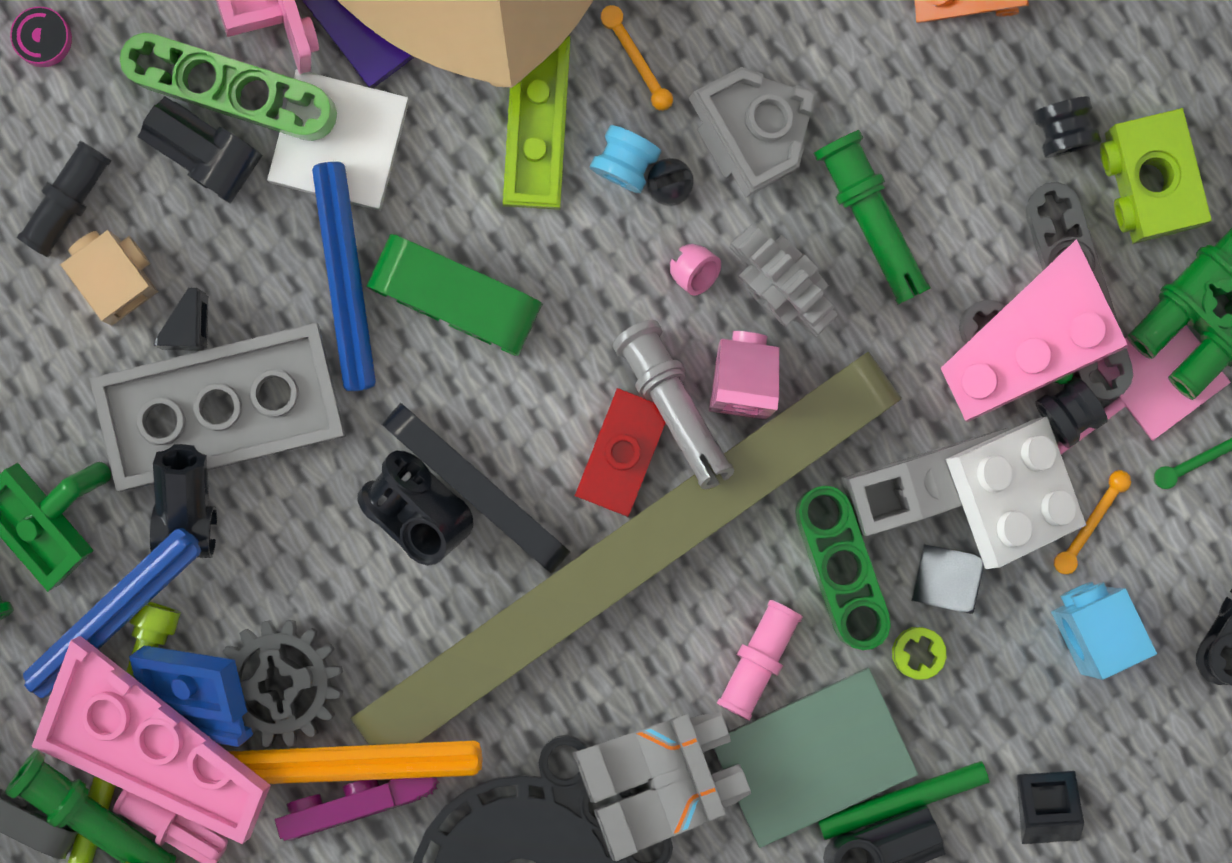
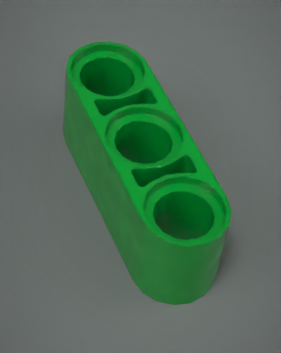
M394 234L389 235L366 285L368 289L384 297H387V295L397 299L396 302L437 321L441 319L449 323L448 326L489 345L492 343L502 347V351L514 356L520 355L543 305L537 299Z
M831 486L812 488L805 492L797 502L795 509L796 522L833 629L839 640L849 647L859 650L874 649L881 645L889 635L891 627L890 615L851 503L846 494L838 488ZM817 496L829 497L838 508L837 521L832 527L825 530L814 526L808 518L809 504ZM838 551L850 553L857 563L855 577L852 581L842 585L836 584L831 580L827 572L828 560ZM865 606L875 615L876 627L871 636L857 640L849 634L846 621L852 610Z

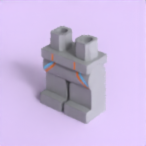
M721 712L699 715L690 718L689 714H684L573 752L591 803L599 802L645 783L648 789L593 809L613 861H619L670 837L725 816L724 808L734 805L751 794L740 764L711 774L703 752L731 742Z

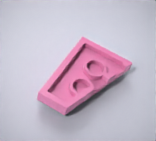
M1077 239L941 367L966 422L1128 347Z

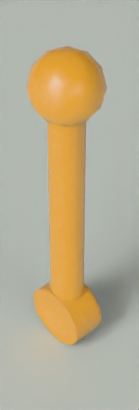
M615 5L606 6L601 12V22L604 27L613 29L651 91L652 106L659 111L669 109L673 104V95L669 90L660 86L622 24V10Z
M1117 470L1110 475V487L1085 522L1086 526L1081 528L1067 551H1062L1055 556L1054 567L1059 573L1071 574L1076 570L1078 566L1076 556L1117 495L1130 488L1131 477L1126 471Z

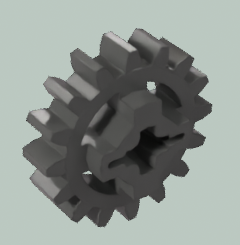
M271 620L262 622L261 637H257L249 629H244L239 633L244 647L239 649L234 646H226L223 650L227 658L234 659L236 662L247 707V713L242 716L245 722L244 726L251 727L253 733L256 730L262 732L261 739L262 746L270 747L275 741L277 734H282L287 747L297 744V730L300 728L307 736L312 738L319 733L314 722L316 717L330 721L335 716L331 708L326 705L327 699H338L343 696V690L330 686V678L343 673L342 666L335 665L328 666L325 660L334 651V647L330 644L317 649L313 643L316 640L318 631L314 628H310L302 637L296 635L297 626L294 620H287L281 633L276 632V628ZM284 644L299 649L310 659L313 665L302 667L289 659ZM260 649V666L252 678L241 680L247 661ZM274 667H278L281 676L291 675L293 680V686L284 690L285 700L280 699L277 690L267 691L265 686V680L274 676ZM317 686L316 696L312 705L301 717H298V699L305 689ZM256 700L270 709L272 720L275 722L257 715L246 701Z

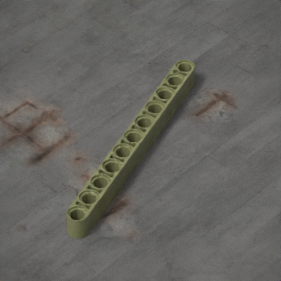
M868 351L725 452L726 459L734 468V473L729 479L725 481L720 474H715L720 484L704 490L699 486L698 479L694 474L351 717V721L368 745L420 742L899 402L902 397Z

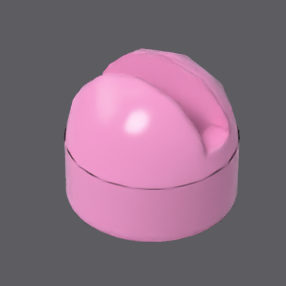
M685 245L679 248L683 254L678 260L671 259L670 273L676 283L690 295H700L708 290L716 281L721 270V260L701 245Z

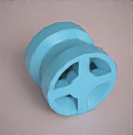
M610 125L605 134L607 145L601 155L593 158L589 167L599 176L629 191L641 193L646 184L644 173L649 164L657 162L661 149L629 130Z

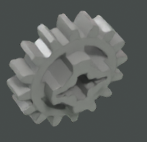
M750 225L731 243L729 247L735 253L734 256L746 267L738 277L747 286L753 298L775 316L783 326L786 327L790 322L798 321L808 333L811 332L817 337L838 317V314L833 310L834 306L823 296V291L829 285L819 274V269L784 236L781 235L774 241L772 238L768 239L759 228L755 229Z

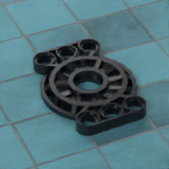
M562 735L548 741L541 750L538 762L541 777L522 774L493 778L468 788L445 805L426 829L414 856L413 863H423L431 841L441 846L434 863H507L510 860L521 858L532 860L536 863H668L671 859L673 845L671 837L663 840L662 853L651 862L638 861L633 855L619 861H613L597 818L589 810V797L580 772L571 778L564 779L557 777L549 769L548 757L556 747L567 745L572 746L578 751L588 748L578 738ZM517 785V795L498 797L486 803H483L479 794L497 787ZM529 785L543 787L545 797L529 795ZM630 790L619 793L622 798L633 795ZM467 801L472 811L462 817L449 834L438 829L450 813Z

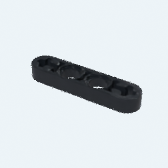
M401 402L384 420L382 425L551 574L570 554V550Z

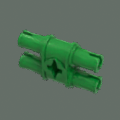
M1232 228L1215 246L1206 245V247H1200L1196 252L1197 258L1172 284H1165L1161 288V293L1159 294L1160 302L1127 336V339L1136 350L1146 358L1152 359L1185 325L1192 326L1200 334L1201 343L1168 377L1171 384L1190 400L1195 399L1227 365L1232 367ZM1225 295L1229 300L1224 307L1227 314L1218 317L1213 311L1218 304L1215 298Z

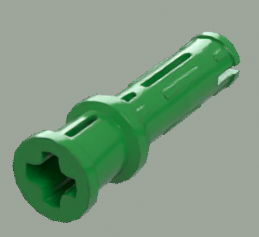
M857 130L833 141L813 154L817 161H824L839 191L836 196L839 205L842 204L844 209L851 208L896 298L895 301L899 305L929 290L931 287L929 283H926L881 193V190L885 189L883 184L885 180L882 174H875L860 145L863 136L860 130Z
M38 749L26 759L7 786L5 793L13 799L20 796L47 815L46 821L48 824L63 828L65 825L69 826L120 863H175L176 855L167 852L89 797V789L86 787L85 782L79 778L72 781L45 762V754Z

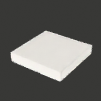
M296 69L294 79L313 84L322 89L335 103L337 111L336 124L329 134L315 141L302 140L279 133L267 181L271 184L315 194L313 166L318 163L339 161L345 165L350 204L381 211L409 98L310 72L299 74L298 69ZM311 99L307 107L287 102L286 110L292 111L303 120V127L309 118L318 120L321 115V111L314 106V99Z

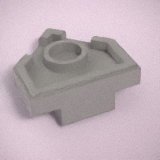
M740 67L694 91L689 96L691 104L702 121V124L697 129L725 179L733 175L746 198L788 176L799 168L805 146L803 142L810 115L813 113L817 91L798 85L791 87L763 78L762 73Z

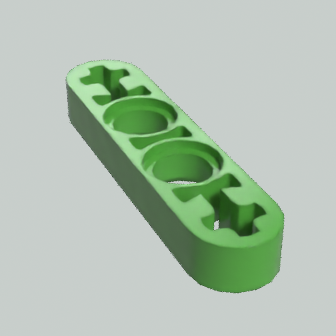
M153 33L134 35L126 41L121 50L120 64L122 71L127 78L147 90L302 140L315 141L322 139L331 132L336 124L337 111L335 103L322 89L313 84ZM154 48L156 56L166 63L175 65L173 76L155 67H149L144 75V68L137 64V58L140 54L150 55ZM199 64H211L216 72V79L212 88L207 92L193 93L188 85V76L191 70ZM255 80L266 82L269 88V98L266 104L254 111L244 109L240 100L244 86ZM286 98L289 102L303 107H307L311 99H314V106L321 111V115L318 120L309 118L303 127V120L292 111L282 109L283 99ZM278 113H279V119H278V120H275L274 118H275V117L278 115Z

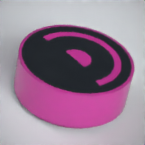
M38 6L26 9L16 17L11 27L10 39L13 49L24 61L33 66H53L62 61L71 48L72 34L69 25L56 11L50 8Z

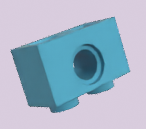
M1088 582L1062 594L1060 597L1064 605L1051 611L1081 675L1104 680L1157 655L1126 588L1106 587L1104 582L1096 585L1093 582Z

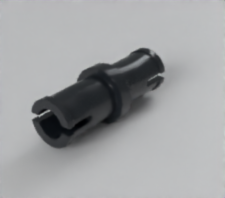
M81 140L54 183L47 181L41 190L45 194L44 198L23 231L17 236V239L45 257L50 256L52 248L75 214L82 216L87 208L83 203L96 184L105 167L111 163L108 157Z

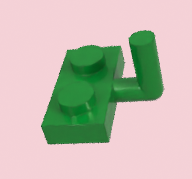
M96 462L64 478L47 496L19 463L4 469L0 474V537L47 592L59 586L94 551L65 518L63 513L77 498L106 484L110 480L111 471L103 462Z

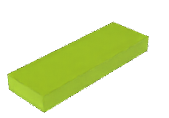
M568 36L554 52L519 83L510 88L503 206L561 210L571 36Z

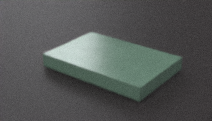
M868 667L729 731L731 742L713 748L723 769L740 764L745 774L751 794L738 801L759 848L918 775Z

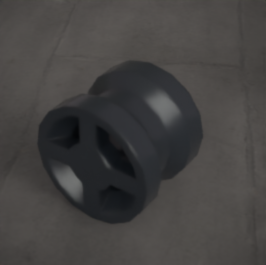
M1084 96L1064 100L1033 112L1036 125L1044 130L1046 140L1042 149L1045 158L1084 150L1101 143L1099 130L1091 126L1088 116L1092 109L1090 97Z
M1073 375L1070 382L1063 384L1062 391L1056 395L1046 394L1035 401L1038 412L1042 418L1048 417L1053 434L1066 448H1070L1078 443L1080 434L1086 429H1098L1108 422L1107 415L1099 400L1087 384L1077 375Z

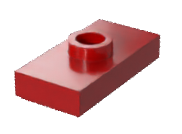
M619 388L616 389L575 497L629 517L666 423L654 402Z

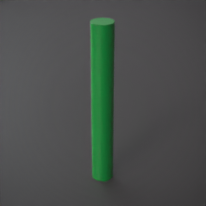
M979 761L853 805L818 821L824 840H828L923 805H928L990 783L983 762Z

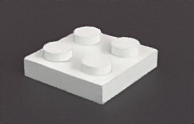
M1048 417L1028 421L946 459L985 569L1000 568L1086 526Z

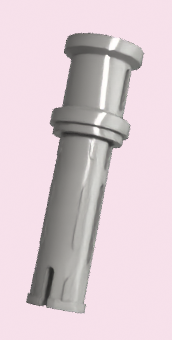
M645 320L623 331L614 340L612 346L617 356L626 358L638 380L635 387L640 396L645 397L646 400L654 401L697 477L701 489L706 490L716 487L720 483L715 474H720L723 480L726 481L733 475L734 468L726 459L683 384L686 378L685 368L681 361L671 358L660 338L663 331L658 321Z

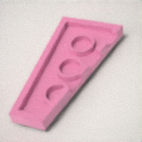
M79 636L70 641L32 747L240 844L249 840L271 785L83 637Z

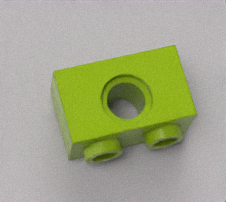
M1183 108L1118 123L1104 133L1106 142L1100 144L1102 165L1108 177L1114 175L1116 177L1121 198L1114 200L1115 216L1120 230L1123 233L1130 232L1132 244L1197 229L1212 221ZM1142 165H1152L1162 173L1164 185L1161 192L1149 191L1142 185L1139 178V171Z

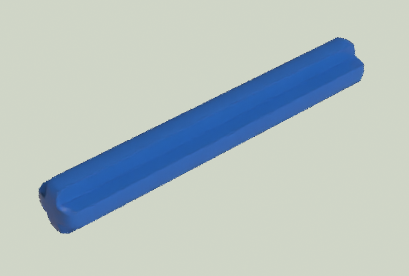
M339 161L318 163L313 166L312 173L343 387L346 391L367 390L375 386L376 379L345 165Z
M183 528L175 529L23 673L26 689L40 698H47L52 693L70 641L81 636L99 650L200 555L201 549L196 537Z

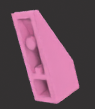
M733 331L732 340H720L709 406L710 412L766 420L777 411L779 402V347L766 345L768 336L752 332Z

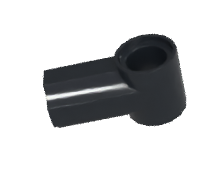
M166 96L152 107L144 119L141 131L137 136L140 140L189 171L187 175L206 189H211L218 194V197L230 204L263 156L220 126L216 130L199 119L197 115Z
M174 444L169 449L156 452L153 461L155 505L150 523V550L152 552L175 529L183 528L194 535L199 541L198 545L201 553L198 557L212 558L216 539H210L211 525H217V510L215 506H209L207 455L198 452L194 445Z
M923 805L856 833L848 832L832 838L825 847L823 860L824 863H841L843 855L852 848H863L867 856L866 863H925L946 853L937 824L928 807Z

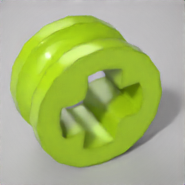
M911 627L902 631L895 639L892 647V659L896 668L905 676L916 680L929 679L937 675L944 667L947 658L946 646L942 638L935 631L924 627ZM921 636L930 641L928 652L934 656V659L928 667L920 663L917 670H914L907 665L911 656L904 651V648L910 639L915 643H919Z

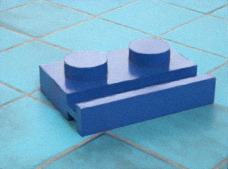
M145 645L129 656L135 679L216 743L239 747L253 736L252 728L244 726L242 718L247 713V707L234 659Z

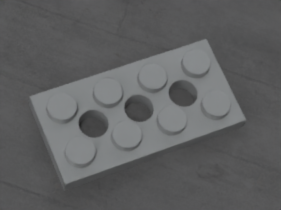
M318 323L89 378L116 492L154 484L153 461L156 452L169 449L174 444L194 445L198 452L207 455V471L346 437ZM273 377L285 379L291 389L289 402L279 410L266 409L259 398L262 384ZM216 391L227 392L234 402L232 416L222 424L210 423L203 413L205 399ZM159 405L170 406L177 416L175 430L165 438L154 437L149 432L146 424L149 412Z

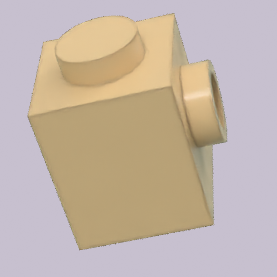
M106 230L101 235L97 231L90 232L77 240L69 248L68 252L71 254V257L60 264L99 319L111 326L158 293V290L143 271L150 262L130 236L121 241L118 236L109 230Z

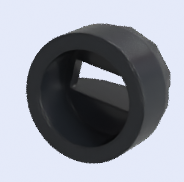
M674 158L663 159L653 165L649 171L647 178L648 191L658 203L674 206L682 203L689 197V193H691L693 188V175L690 168L684 162ZM683 172L685 180L658 189L656 179Z

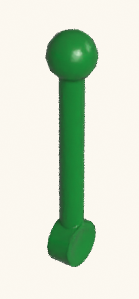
M1232 438L1173 468L1169 466L1158 468L1154 473V483L1161 489L1174 487L1179 477L1232 451Z

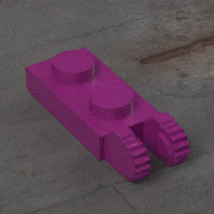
M438 777L390 779L389 783L379 786L378 780H359L342 786L345 797L323 803L321 795L315 794L287 803L286 806L289 814L274 820L280 839L292 841L419 801L422 796L428 798L429 794L433 795V791L438 789L437 784L440 782L437 780Z

